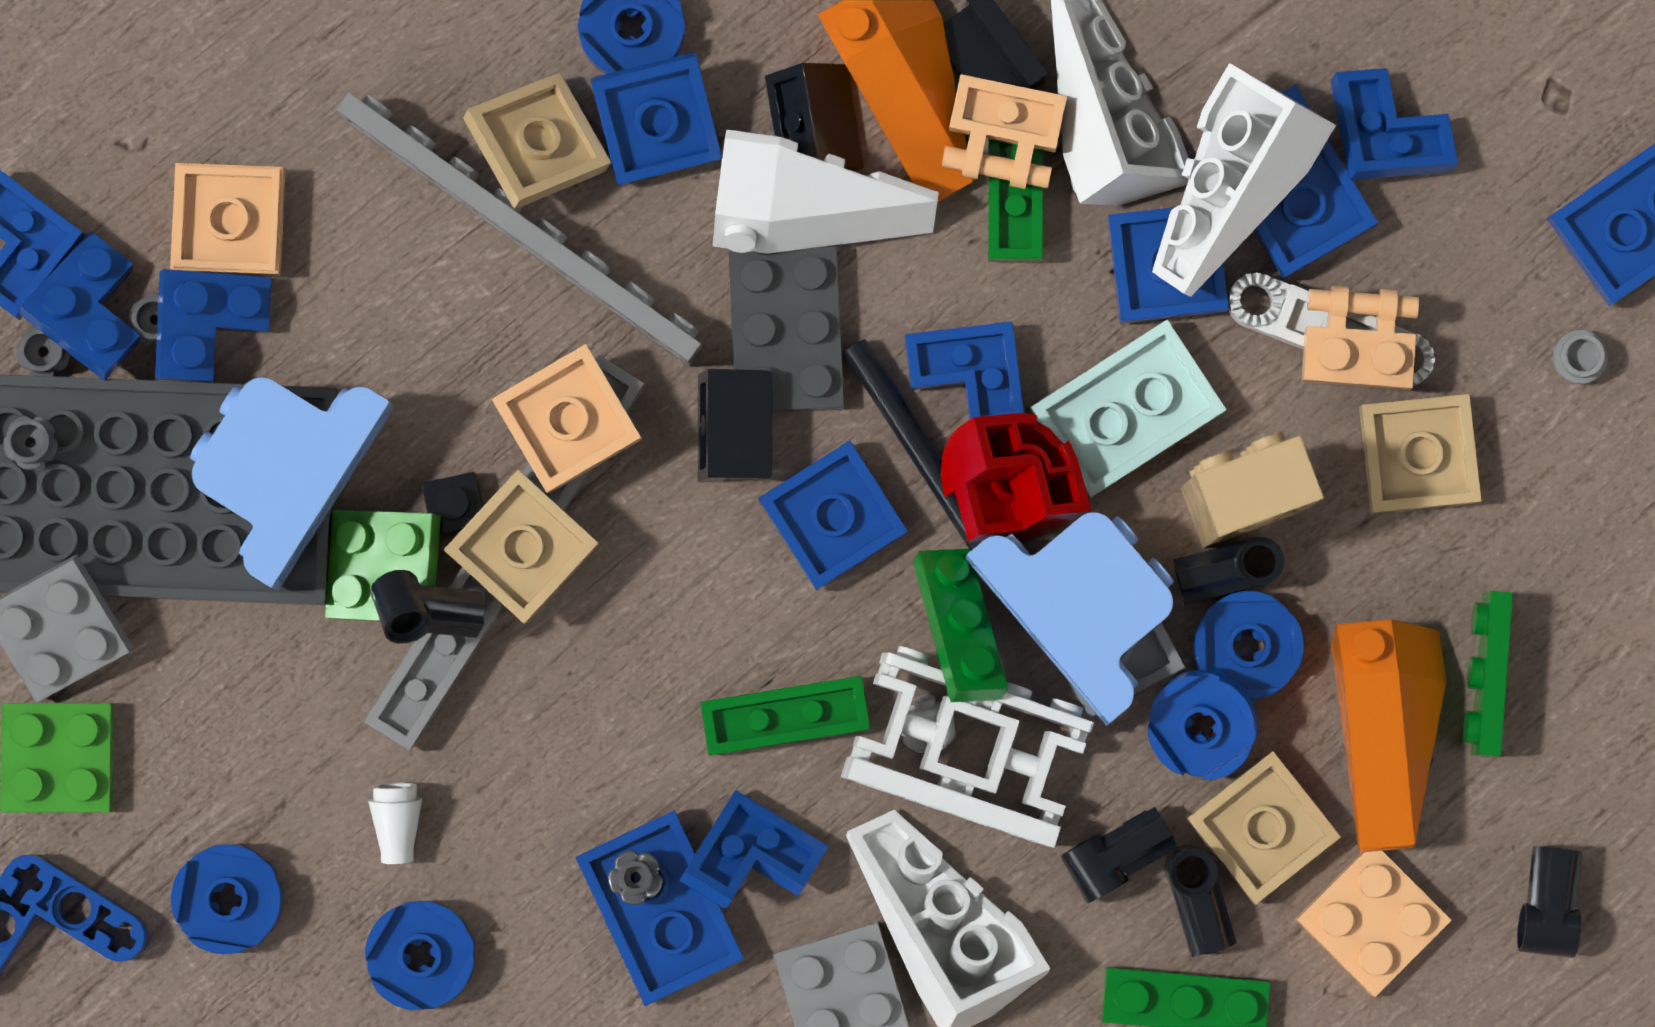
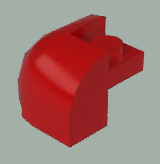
M1011 413L973 417L958 427L947 440L941 466L944 497L956 496L968 542L982 541L991 536L1007 537L1010 534L1014 535L1018 541L1060 529L1092 511L1079 461L1070 441L1063 444L1050 428L1037 422V415Z

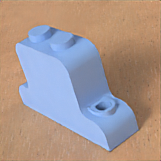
M255 378L246 383L243 388L238 385L232 388L219 411L224 415L223 420L214 434L206 431L201 436L190 455V459L195 461L192 469V479L195 486L202 493L252 524L253 529L239 551V554L243 556L244 566L250 575L277 591L280 590L394 410L395 406L390 401L365 387H356L350 390L343 388L328 411H321L268 378Z
M1100 513L1084 514L1035 555H1030L1012 534L1007 537L991 536L986 538L967 554V562L1107 726L1131 705L1134 695L1133 689L1138 685L1136 679L1120 661V657L1170 614L1173 598L1168 587L1174 583L1173 579L1155 558H1151L1146 563L1133 547L1139 541L1138 538L1119 516H1116L1111 521Z

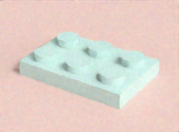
M1165 320L1036 403L1030 410L1034 415H1037V421L1050 428L1063 444L1070 441L1079 461L1088 498L1091 499L1224 413L1226 408L1169 321Z

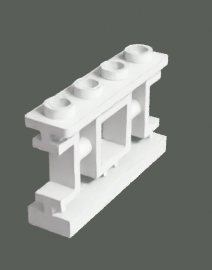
M903 646L898 647L896 655L889 652L882 653L879 662L881 665L873 684L898 692V696L882 743L861 736H855L850 757L847 756L841 777L1016 837L1054 848L1061 829L1057 825L1060 816H1063L1066 806L1041 798L1040 796L1057 747L1083 754L1087 734L1091 733L1094 722L1081 718L1084 708L1052 698L1050 707L1030 701L1032 690L1007 682L1008 690L1002 700L950 703L949 696H943L936 719L932 721L908 713L917 686L896 679L898 670L946 686L942 670L927 665L930 658L929 655ZM1001 705L1069 728L1067 736L1052 731H1045L1037 756L1011 748L1020 721L999 714ZM954 712L1001 727L984 778L938 763ZM901 733L926 741L928 743L919 769L939 775L938 783L935 785L868 762L870 754L874 753L893 759ZM1004 768L1029 776L1030 778L1021 803L1042 810L1040 818L1036 819L971 797L973 790L977 788L996 794Z

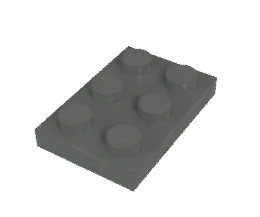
M837 246L768 254L750 251L745 253L729 251L734 369L769 370L772 373V413L843 410Z

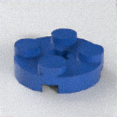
M583 0L579 12L578 29L582 49L589 61L604 74L676 57L681 50L685 38L686 29L682 5L679 0ZM626 14L632 19L639 14L643 16L645 21L641 25V29L644 34L638 39L633 36H629L626 39L622 38L618 34L622 30V25L619 21L621 16Z
M1257 591L1236 592L1225 596L1209 607L1198 623L1193 639V653L1197 668L1201 671L1206 668L1222 670L1227 677L1237 681L1248 692L1252 700L1271 696L1288 684L1301 665L1304 652L1302 630L1293 614H1290L1288 609L1272 596ZM1245 630L1252 631L1254 640L1263 642V651L1255 652L1251 662L1244 661L1242 653L1234 652L1233 641L1241 640L1242 631Z
M1206 668L1202 671L1192 670L1175 676L1158 692L1149 713L1148 739L1158 759L1175 773L1182 776L1185 773L1202 777L1201 780L1219 779L1237 770L1248 758L1259 733L1257 710L1252 698L1237 681L1227 677L1222 670L1217 668ZM1200 712L1203 716L1210 715L1215 720L1212 726L1215 733L1214 736L1208 737L1203 731L1197 734L1191 731L1190 726L1195 721L1194 713Z
M215 845L196 854L179 870L171 891L172 913L182 931L195 946L215 954L240 953L261 944L277 925L283 907V890L275 867L258 852L240 845ZM226 883L235 885V894L242 896L241 906L232 907L230 915L221 914V904L213 902L214 891H223Z
M432 901L407 902L387 911L372 927L365 946L367 970L376 991L391 1004L407 1010L434 1009L456 998L468 984L475 967V940L465 921L449 907ZM426 940L432 945L430 954L435 957V962L432 967L422 965L418 971L413 970L409 966L412 957L406 953V949L410 943L419 946Z

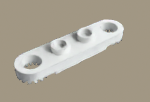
M1250 273L1239 278L1228 294L1229 313L1238 324L1304 350L1305 328L1307 326L1327 327L1328 312L1307 309L1308 290L1287 284L1261 273ZM1258 286L1268 293L1270 307L1267 312L1257 316L1250 315L1245 312L1244 308L1242 309L1240 295L1247 287ZM1347 313L1346 329L1375 331L1376 317ZM1395 326V333L1416 334ZM1416 334L1415 349L1421 356V366L1413 375V386L1420 384L1430 375L1435 362L1433 348L1428 340L1419 334Z

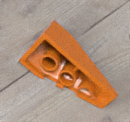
M842 0L817 14L912 183L939 192L937 204L973 184L974 179L963 177L961 170L942 167L945 146L967 150L965 134L949 131L957 92L943 18L933 0Z
M1393 619L1337 624L1331 640V651L1359 853L1414 848L1447 684L1440 632L1436 629Z

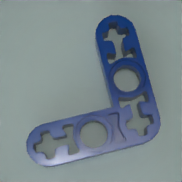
M22 855L13 859L0 876V910L10 913L15 921L14 934L9 940L0 942V976L38 916L104 957L116 962L132 960L146 949L149 941V932L145 922L138 915L48 859L39 855ZM37 865L40 868L37 878L43 882L40 890L29 889L24 894L20 903L30 905V909L25 914L16 904L1 900V896L5 891L10 897L16 896L23 884V880L17 876L19 870H31ZM73 892L84 894L91 904L89 917L80 924L68 922L62 914L63 900L68 894ZM103 907L111 911L104 918V921L110 925L119 928L129 923L133 926L130 931V936L136 940L133 947L123 946L116 951L112 947L115 938L103 929H97L95 938L88 934V931L100 920Z

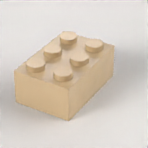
M1283 431L1277 432L1252 442L1251 446L1246 447V450L1240 453V458L1234 459L1231 450L1200 461V464L1189 472L1191 478L1181 487V491L1203 548L1304 512L1324 499L1301 436L1286 440Z

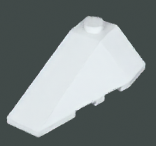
M1051 0L1058 95L1067 96L1061 123L1063 157L1071 177V186L1077 195L1079 204L1119 206L1187 185L1188 178L1182 176L1188 155L1181 135L1170 116L1163 120L1160 118L1146 93L1152 90L1153 87L1145 73L1138 76L1124 57L1122 51L1125 49L1126 41L1102 0Z
M1229 63L1202 109L1197 128L1203 131L1195 159L1187 158L1182 176L1188 178L1181 205H1178L1170 212L1152 272L1191 297L1309 172L1336 125Z
M726 129L715 211L714 247L728 248L739 253L750 251L768 254L933 233L939 192L882 172L871 173L868 176L844 168L845 159L828 154L824 161L797 152L798 143L782 137Z
M895 810L847 831L846 837L914 986L938 1027H971L992 1017L1049 973V965L1024 924L1010 911L1005 914L982 894L984 888L971 877L966 880L942 858V851Z

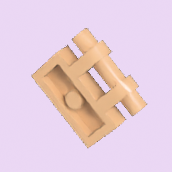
M961 74L949 131L968 134L970 137L967 150L945 146L942 167L961 170L963 177L978 179L980 174L1009 180V186L1025 189L1026 184L1048 189L1052 167L1031 163L1034 148L1050 152L1056 151L1067 96ZM986 138L1018 145L1015 160L983 153Z
M1331 285L1330 290L1309 289L1307 309L1328 312L1327 327L1307 326L1305 328L1301 382L1411 390L1413 388L1416 334L1395 333L1396 317L1417 319L1419 297L1398 296L1397 290L1380 289L1379 294L1349 292L1348 286ZM1347 313L1376 315V330L1346 329Z

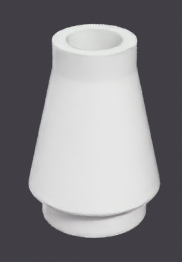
M396 782L373 786V798L368 799L381 851V863L404 864L414 861L413 849L423 799L417 796V784Z

